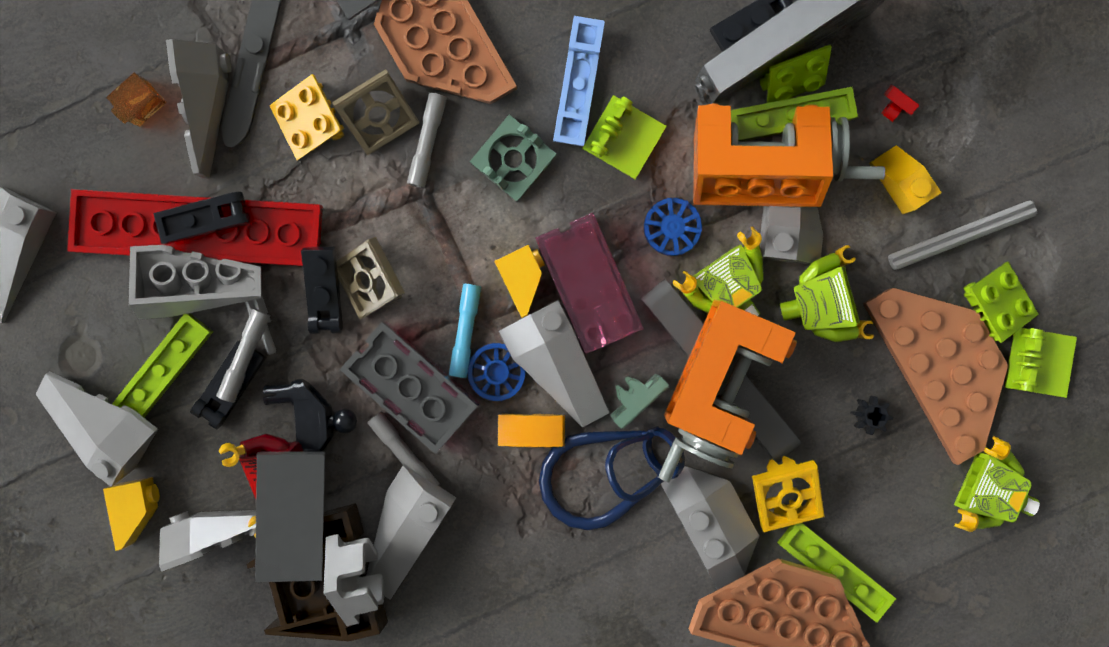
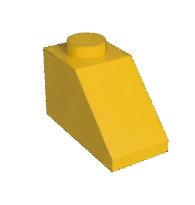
M897 145L869 163L870 166L885 167V178L880 179V181L902 214L917 210L942 193L926 168Z
M526 245L494 261L521 318L529 314L542 277L540 268L545 266L538 250L531 251L529 245Z
M153 477L119 483L103 489L115 551L122 550L135 543L157 510L160 495L157 485L153 482Z

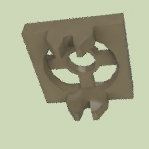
M386 69L332 102L367 156L420 123ZM384 91L394 97L382 103L374 101L369 92ZM361 98L366 105L363 117L354 121L353 108L357 100ZM383 107L386 110L385 118L379 122L371 121L369 119V112L372 108ZM400 107L399 118L396 124L391 127L388 122L390 112ZM371 125L373 127H380L384 133L368 134L361 130Z
M376 237L366 240L337 261L338 278L360 320L377 310L393 304L405 294ZM370 257L376 267L373 269L365 267L361 259ZM361 272H365L370 279L369 288L362 284L360 279ZM380 276L385 283L382 297H380L376 289L377 278ZM361 292H367L370 300L363 296Z

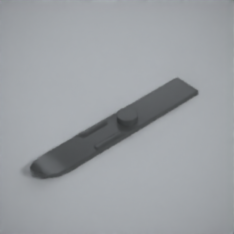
M252 0L222 124V139L228 148L240 145L247 137L251 128L282 0Z

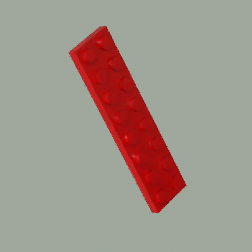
M71 189L67 251L130 256V247L165 245L161 244L153 213L209 198ZM245 200L242 205L244 212L249 215L250 224L167 244V246L174 247L175 250L192 253V251L202 253L205 257L218 260L228 259L242 263L303 266L301 250L304 247H320L323 206L320 204ZM230 206L221 208L224 217L232 216Z

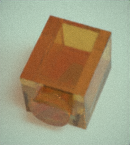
M135 72L106 97L114 106L111 111L120 121L125 124L130 122L139 127L167 103L145 78Z

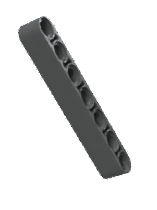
M664 279L640 300L687 358H689L703 323L675 289ZM732 360L718 391L720 397H722L736 365L734 360ZM745 375L733 403L749 411L748 419L755 424L753 430L756 431V441L778 464L783 456L789 455L802 443Z

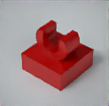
M891 84L883 94L891 101L881 114L893 122L902 109L912 115L919 107V104Z

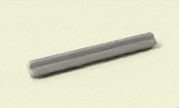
M1029 200L892 253L888 256V261L893 270L901 269L1037 215V209L1033 201Z

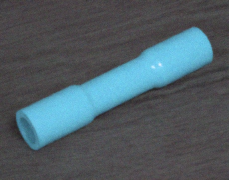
M463 284L459 306L460 316L455 346L452 350L449 376L467 378L471 355L470 345L474 320L478 311L481 286Z

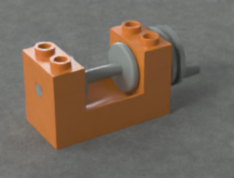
M715 103L698 105L694 133L693 205L821 207L833 177L837 182H842L843 179H884L885 167L848 166L850 148L849 123L846 117H839L837 122L835 117H830V107H819L817 105L797 106L792 123H787L784 127L782 142H738V126L735 122H731V106H721Z
M720 300L713 301L664 413L667 423L679 428L678 432L683 437H675L658 478L670 483L684 449L717 465L733 469L735 463L730 460V457L738 458L739 454H743L745 448L750 449L756 437V431L753 430L755 424L748 419L749 411L733 402L751 361L755 360L766 366H770L773 362L755 354V352L783 363L784 359H789L794 352L797 341L793 338L796 332ZM735 353H738L740 356L723 395L718 397V391Z

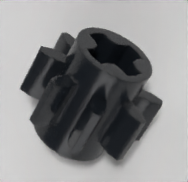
M870 396L869 403L858 399L859 406L857 410L850 412L858 420L854 427L860 429L866 425L865 431L869 435L874 434L875 428L886 432L885 424L888 420H893V417L888 415L886 410L890 404L882 402L878 405V397ZM868 412H876V417L868 419Z

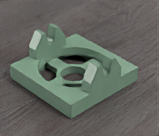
M509 114L469 162L513 200L518 202L557 154L545 145L537 134L532 133L528 126L520 124ZM511 135L524 138L517 147L509 148L499 141ZM531 145H533L537 156L534 169L525 163V152ZM492 149L501 155L502 165L496 173L490 163ZM510 151H517L522 155V163L516 168H510L505 164V156ZM510 171H521L526 176L525 179L517 182L504 179Z
M654 374L644 384L638 379L626 376L624 379L629 385L628 390H624L618 384L615 386L617 398L622 404L610 416L621 429H624L669 388V384L661 376Z

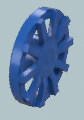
M666 198L657 202L648 211L644 220V234L647 242L655 251L667 256H678L690 251L699 241L702 232V221L698 211L687 200L680 198ZM672 203L682 205L677 215L674 214ZM668 204L669 215L666 216L658 207ZM685 208H688L692 215L683 219L681 216ZM656 212L663 220L661 222L650 220L651 215ZM695 219L697 228L688 227L685 223ZM649 225L660 227V231L650 235ZM685 231L696 233L692 242L683 234ZM663 235L665 238L661 246H658L653 239ZM679 237L688 245L679 250L677 239ZM669 240H673L674 251L664 249Z
M501 343L488 344L478 349L470 359L468 367V379L473 390L482 398L491 401H502L514 396L522 387L526 371L521 366L520 376L509 373L510 369L516 368L519 365L513 363L507 366L506 362L511 356L509 352L506 353L502 360H499V348L507 350L505 344ZM494 348V360L491 361L485 351ZM479 355L487 362L486 366L475 363ZM473 368L484 370V374L474 377ZM486 378L488 382L480 390L475 382ZM507 378L519 381L514 389L507 382ZM503 383L509 393L500 395V384ZM491 384L495 385V396L486 393Z

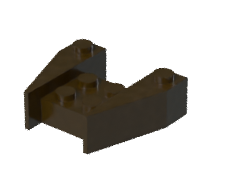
M356 503L324 512L322 581L269 582L278 618L264 630L265 635L353 641L378 635L387 625L388 619L384 604H380L376 611L359 614V624L346 626L324 595L326 537L339 534L343 542L357 540L364 533ZM255 559L246 564L247 569L255 567Z

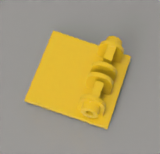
M314 74L307 77L269 105L296 160H300L330 138L338 140L344 136L342 132L344 127L339 124L334 115L336 111L330 107L332 103L330 100H327L322 90L323 85L318 83Z

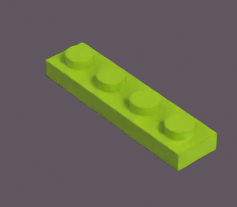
M847 87L731 110V122H735L738 126V142L783 134L785 125L792 123L797 106L817 105L819 107H830V117H835L836 122L839 117H846L848 121L858 118L853 88Z
M191 313L183 314L112 404L119 408L125 405L134 409L145 418L211 336L213 331Z
M803 523L791 525L777 542L805 566L835 575L844 588L846 598L876 623L896 600L893 595Z

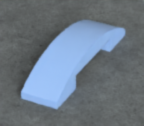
M574 16L553 142L584 147L605 23L603 20Z

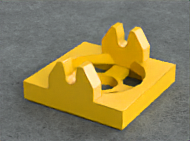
M783 456L782 464H777V462L771 459L767 465V472L752 476L760 525L763 532L825 517L818 466L814 460L796 464L795 460ZM792 479H804L809 483L810 488L799 490L793 487ZM782 482L783 489L778 495L766 499V494L770 487L775 483ZM786 494H798L796 501L789 500V505L782 503V499ZM808 499L807 503L802 506L803 500Z

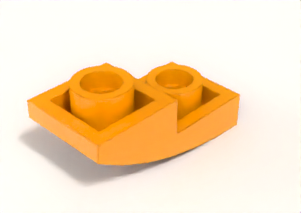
M499 414L498 446L563 447L565 446V415Z

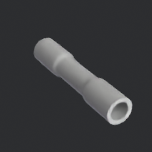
M429 93L423 115V126L407 180L409 185L425 188L431 165V154L447 97L437 93Z
M252 308L242 332V339L230 368L225 373L216 395L218 398L232 403L235 402L244 381L246 369L257 343L262 338L271 316L270 314Z
M382 411L367 422L402 465L405 464L412 471L437 486L440 484L425 464L419 461L403 441L397 429Z

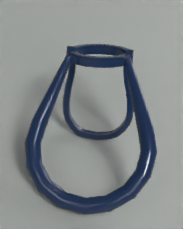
M659 426L647 431L585 432L569 435L565 438V446L552 447L542 462L539 485L543 502L555 518L569 527L593 530L609 526L624 516L635 504L652 493L664 482L658 478L663 466L653 454L652 438L659 436L671 447L675 439L674 435L664 428H659ZM625 439L610 449L605 462L609 483L616 495L624 501L602 516L591 518L575 516L562 508L553 494L551 484L553 468L561 455L576 446ZM643 441L645 458L657 476L630 495L625 493L617 482L613 470V461L620 449ZM682 453L672 479L678 477V474L684 468V453Z

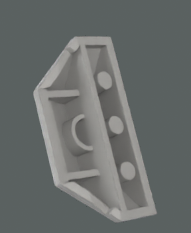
M684 466L678 477L671 479L670 483L664 481L661 483V486L718 590L745 575L759 539V534L729 480Z

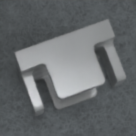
M339 534L326 537L324 595L346 626L359 624V614L378 610V605L383 604L384 577L381 573L360 577L365 572V563L378 559V552L369 538L343 542Z

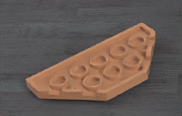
M382 0L379 13L377 12L374 26L407 82L492 104L517 90V85L468 0Z
M889 288L864 302V307L953 464L959 465L984 451L1008 364L993 337L989 336L990 332L984 321L980 320V314L976 313L975 310L896 288Z
M779 558L699 599L688 628L692 635L736 647H870L861 631V625L845 596L844 588L835 575Z

